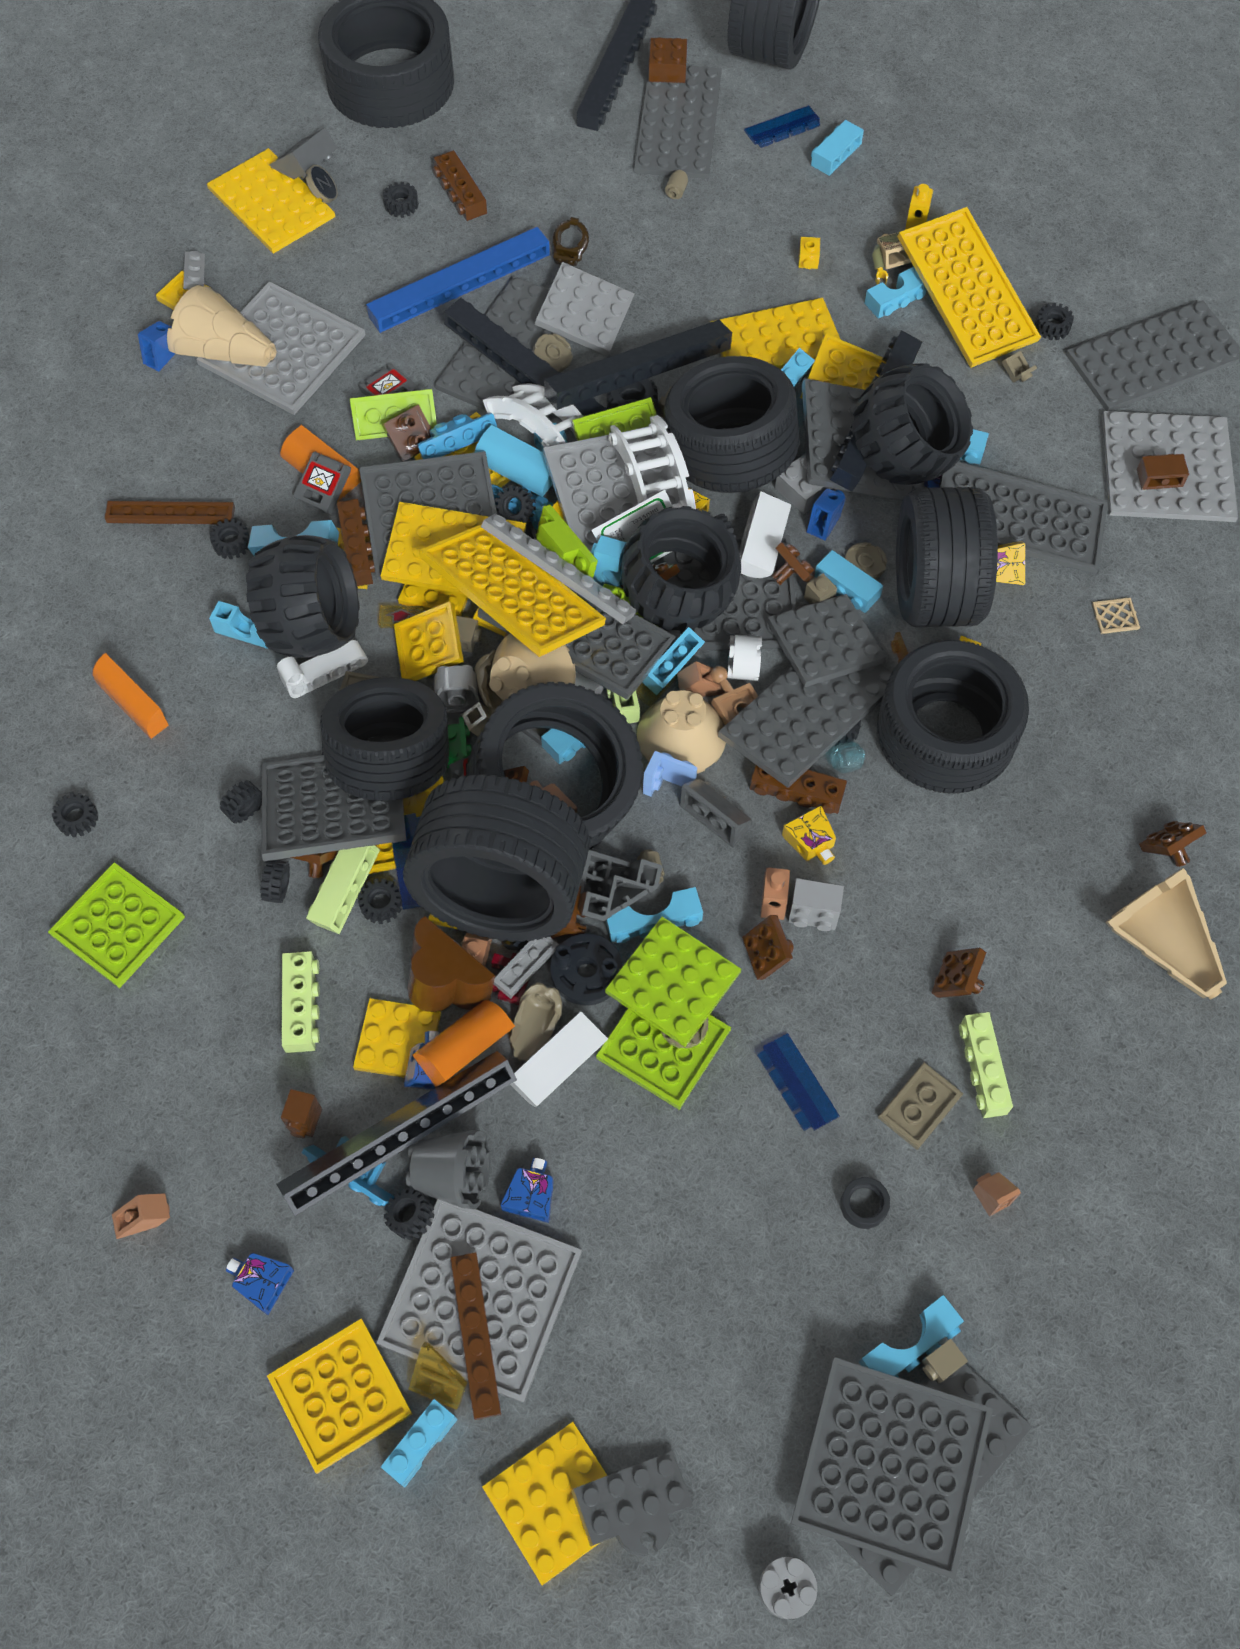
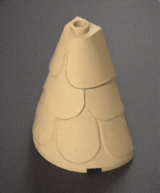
M197 285L189 289L181 297L171 315L174 321L172 329L168 328L167 344L169 351L175 354L266 367L277 354L276 347L253 322L248 321L236 308H233L219 293L210 287Z
M1184 868L1134 899L1111 916L1112 919H1108L1105 922L1115 934L1141 951L1142 955L1165 969L1169 976L1200 997H1208L1211 1000L1222 993L1220 988L1226 985L1227 982L1216 945L1211 940L1204 913L1200 909L1191 878Z

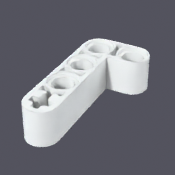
M351 640L335 651L316 656L298 665L294 657L284 658L277 664V670L289 695L292 698H298L300 695L302 696L340 678V676H344L346 671L352 672L365 666L368 658L358 641Z

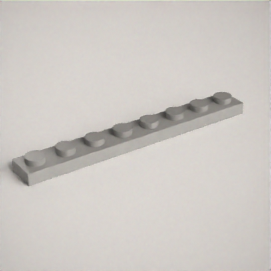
M493 514L483 521L481 527L620 623L624 624L634 616L636 609L630 606L627 601L621 600L611 590L595 582L592 577L577 570L574 565L567 563L558 554L542 546L539 541L523 533L520 528L514 527L504 517Z

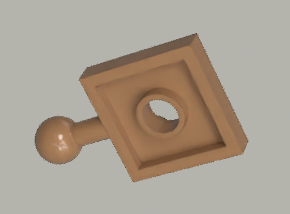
M716 666L711 670L710 675L713 682L720 684L725 694L714 698L711 704L726 725L739 714L737 707L746 708L758 695L750 683L733 689L727 680L728 672L724 667Z

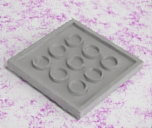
M562 262L536 318L535 325L609 356L634 293Z

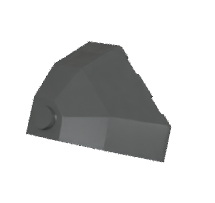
M589 850L580 886H582L578 905L580 915L602 922L612 917V915L658 888L663 865L644 859L631 863Z

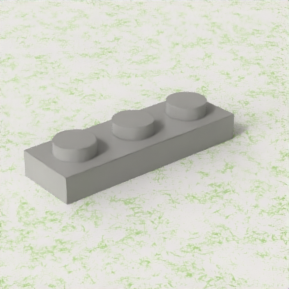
M185 251L183 289L189 290L197 285L204 286V253Z
M551 937L529 941L495 977L494 985L511 999L556 951L559 944Z

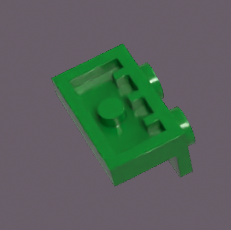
M463 717L459 718V724L448 725L449 763L447 768H449L450 764L464 759L471 754L472 747L471 744H467L466 739L471 738V734L467 725H465Z

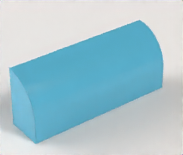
M493 425L482 435L475 452L486 451L488 468L543 497L553 485L543 452Z

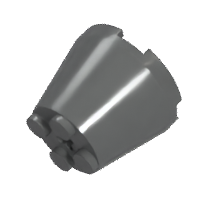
M468 1130L422 1139L417 1144L410 1145L408 1156L411 1161L410 1170L406 1175L407 1186H412L415 1191L460 1208H478L481 1204L480 1194L483 1189L487 1190L490 1176V1151H486L484 1141L486 1140L485 1133Z

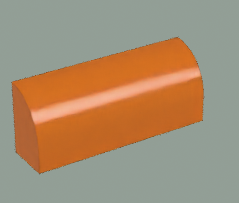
M302 425L295 429L282 445L280 456L302 474L313 452L351 467V472L338 501L362 482L358 468Z
M104 653L93 668V677L96 683L152 739L169 726L161 708Z
M484 1000L412 1055L435 1087H437L508 1033L515 1025L501 1007L494 1002Z

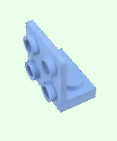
M654 751L644 772L643 794L652 796L654 790L658 791L663 780L682 787L685 783L696 780L697 767L688 761L675 759L668 753Z

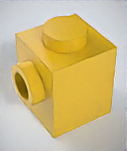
M801 237L799 268L818 269L820 238Z

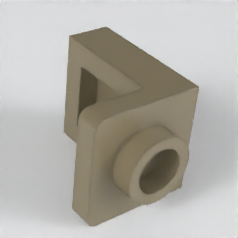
M1021 351L1002 361L1013 383L1019 379L1022 382L1033 376L1031 372L1038 369L1036 365L1031 368L1029 367Z

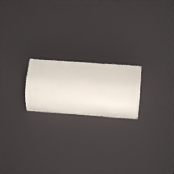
M760 492L755 498L739 549L741 555V574L753 578H765L773 574L778 556L776 547L782 541L791 504L764 492Z
M580 1012L514 1073L517 1081L510 1085L529 1104L537 1107L597 1051L608 1038Z

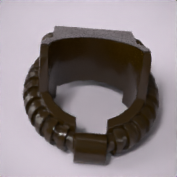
M571 217L570 220L563 221L555 229L553 234V259L556 264L561 265L564 262L571 266H577V263L582 260V254L588 247L589 233L585 225L579 222V218ZM571 225L577 226L582 234V239L577 244L578 246L574 248L563 247L560 244L561 234L566 229H569Z

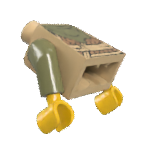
M899 232L890 235L883 234L877 239V245L872 253L874 268L877 271L875 279L877 285L880 282L879 278H883L885 284L887 283L888 273L883 270L884 268L890 269L912 263L897 237Z

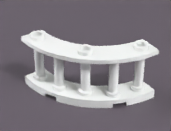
M536 384L516 385L512 387L514 394L510 396H493L483 400L487 413H492L495 419H514L519 421L520 425L528 429L532 434L536 433L543 440L541 444L544 447L565 444L566 442L560 432L567 428H570L576 437L572 420L583 417L574 405L556 410L544 396V386ZM532 405H534V406H539V407H542V408L538 410V409H536L535 407H533ZM554 413L562 422L554 425L546 415Z
M660 416L650 417L651 424H649V427L621 432L615 425L610 426V444L619 452L625 463V470L627 475L631 477L638 504L647 500L648 493L675 487L678 490L680 501L677 504H672L673 508L690 506L691 509H696L693 490H688L685 478L689 477L682 452L673 433L668 434L666 431L668 425ZM648 435H651V437H653V439H648L631 444H628L627 440L644 437ZM659 446L666 455L665 457L637 463L633 452ZM665 465L671 467L673 479L644 485L640 471Z

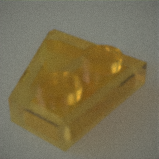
M425 1341L421 1346L408 1390L429 1399H435L441 1404L458 1410L467 1381L429 1342Z

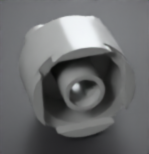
M470 665L441 666L437 669L433 679L434 692L444 702L447 714H463L479 702L476 673Z
M782 1557L768 1564L763 1570L759 1579V1597L763 1606L772 1615L781 1619L799 1618L805 1615L816 1601V1578L809 1566L800 1559ZM783 1580L794 1585V1589L791 1590V1597L788 1593L781 1592V1588L784 1586Z

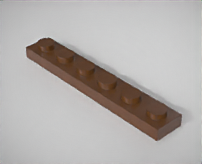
M108 501L105 520L107 523L217 524L219 521L223 524L225 523L224 519H228L229 522H231V519H234L235 505L234 502Z
M477 1253L451 1257L474 1420L500 1416L501 1408Z

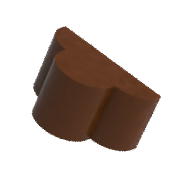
M424 916L420 919L414 930L408 983V996L411 1002L423 1011L439 1012L445 1010L451 1004L462 1009L471 1010L484 1000L490 1001L495 975L427 917Z

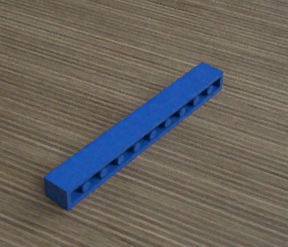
M538 227L528 230L388 295L366 304L369 319L379 333L549 256V241Z

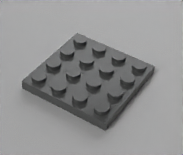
M847 594L768 617L767 623L804 687L885 663L886 657Z

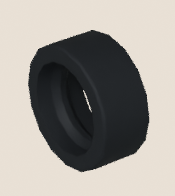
M860 1177L852 1180L846 1186L840 1198V1209L844 1218L851 1225L861 1229H870L878 1226L886 1218L890 1209V1196L881 1182L870 1177ZM861 1188L874 1191L880 1200L878 1213L869 1218L856 1215L850 1205L852 1194Z

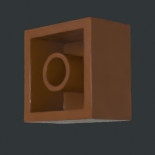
M651 38L649 82L685 83L687 39Z

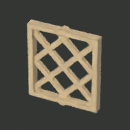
M1131 598L1092 603L1096 616L1095 619L1098 622L1101 634L1140 629ZM1126 604L1130 606L1131 612L1124 609ZM1111 606L1119 609L1116 614L1109 610ZM1097 607L1104 611L1102 615L1098 614ZM1121 611L1128 615L1125 619L1119 616ZM1106 613L1113 616L1111 621L1104 618ZM1133 617L1135 624L1130 623L1128 619ZM1116 618L1122 621L1120 626L1113 623ZM1101 620L1108 624L1105 628L1102 627Z

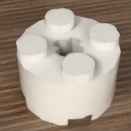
M730 635L727 678L758 681L761 662V636Z

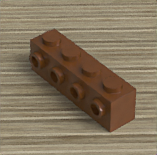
M453 150L434 157L433 173L436 178H440L443 190L448 191L450 201L452 203L455 202L459 215H463L466 221L487 214L486 199L456 152Z
M358 499L337 502L346 557L352 565L357 586L373 584L372 573L375 572L373 559L369 560L368 556L372 555L370 542H366L365 538L369 537L367 524L363 525V520H366L365 509L360 507Z
M756 765L750 790L759 795L768 794L775 796L780 801L797 802L800 806L806 808H818L821 806L827 814H838L847 780L807 770L787 788Z

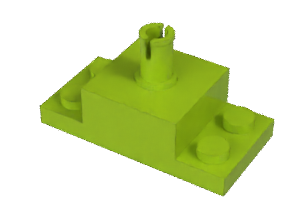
M551 505L543 506L536 540L548 550L558 554L567 563L574 565L577 570L593 578L598 560Z

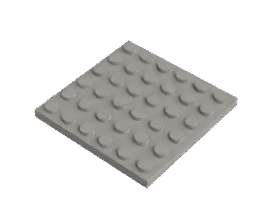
M269 281L240 313L248 321L253 322L275 345L277 351L275 358L266 367L231 363V361L212 360L198 357L196 360L198 365L295 415L366 334L364 329Z
M1116 411L1103 412L1102 422L1109 515L1225 522L1237 521L1238 511L1227 417ZM1184 454L1189 476L1183 487L1142 490L1137 467L1143 456Z
M609 435L543 448V455L564 520L590 552L592 551L593 544L598 543L592 532L594 528L638 505L631 477L626 473L625 463L621 455L610 444ZM648 435L644 437L627 440L628 444H631L648 439H653V437H651V435ZM659 446L633 452L637 463L666 456ZM668 465L640 471L644 485L673 479L671 467H668ZM675 487L665 489L671 504H677L680 501L678 490ZM661 491L648 493L647 499L658 494Z
M437 1199L432 1211L434 1218H429L432 1225L431 1227L428 1225L425 1227L427 1232L422 1234L376 1344L468 1381L451 1257L476 1252L498 1393L525 1403L582 1250L477 1209H464Z

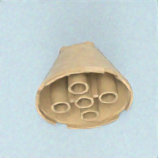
M510 633L502 640L495 652L490 674V688L504 701L511 694L517 693L518 690L526 689L530 685L535 686L537 683L565 682V684H575V664L572 663L568 653L570 650L565 644L538 657Z
M686 690L671 691L666 697L649 707L643 714L637 729V741L639 742L642 755L649 762L654 751L664 752L680 761L692 763L697 767L698 774L705 771L714 762L716 763L721 757L726 742L718 737V733L725 724L716 710L700 694Z

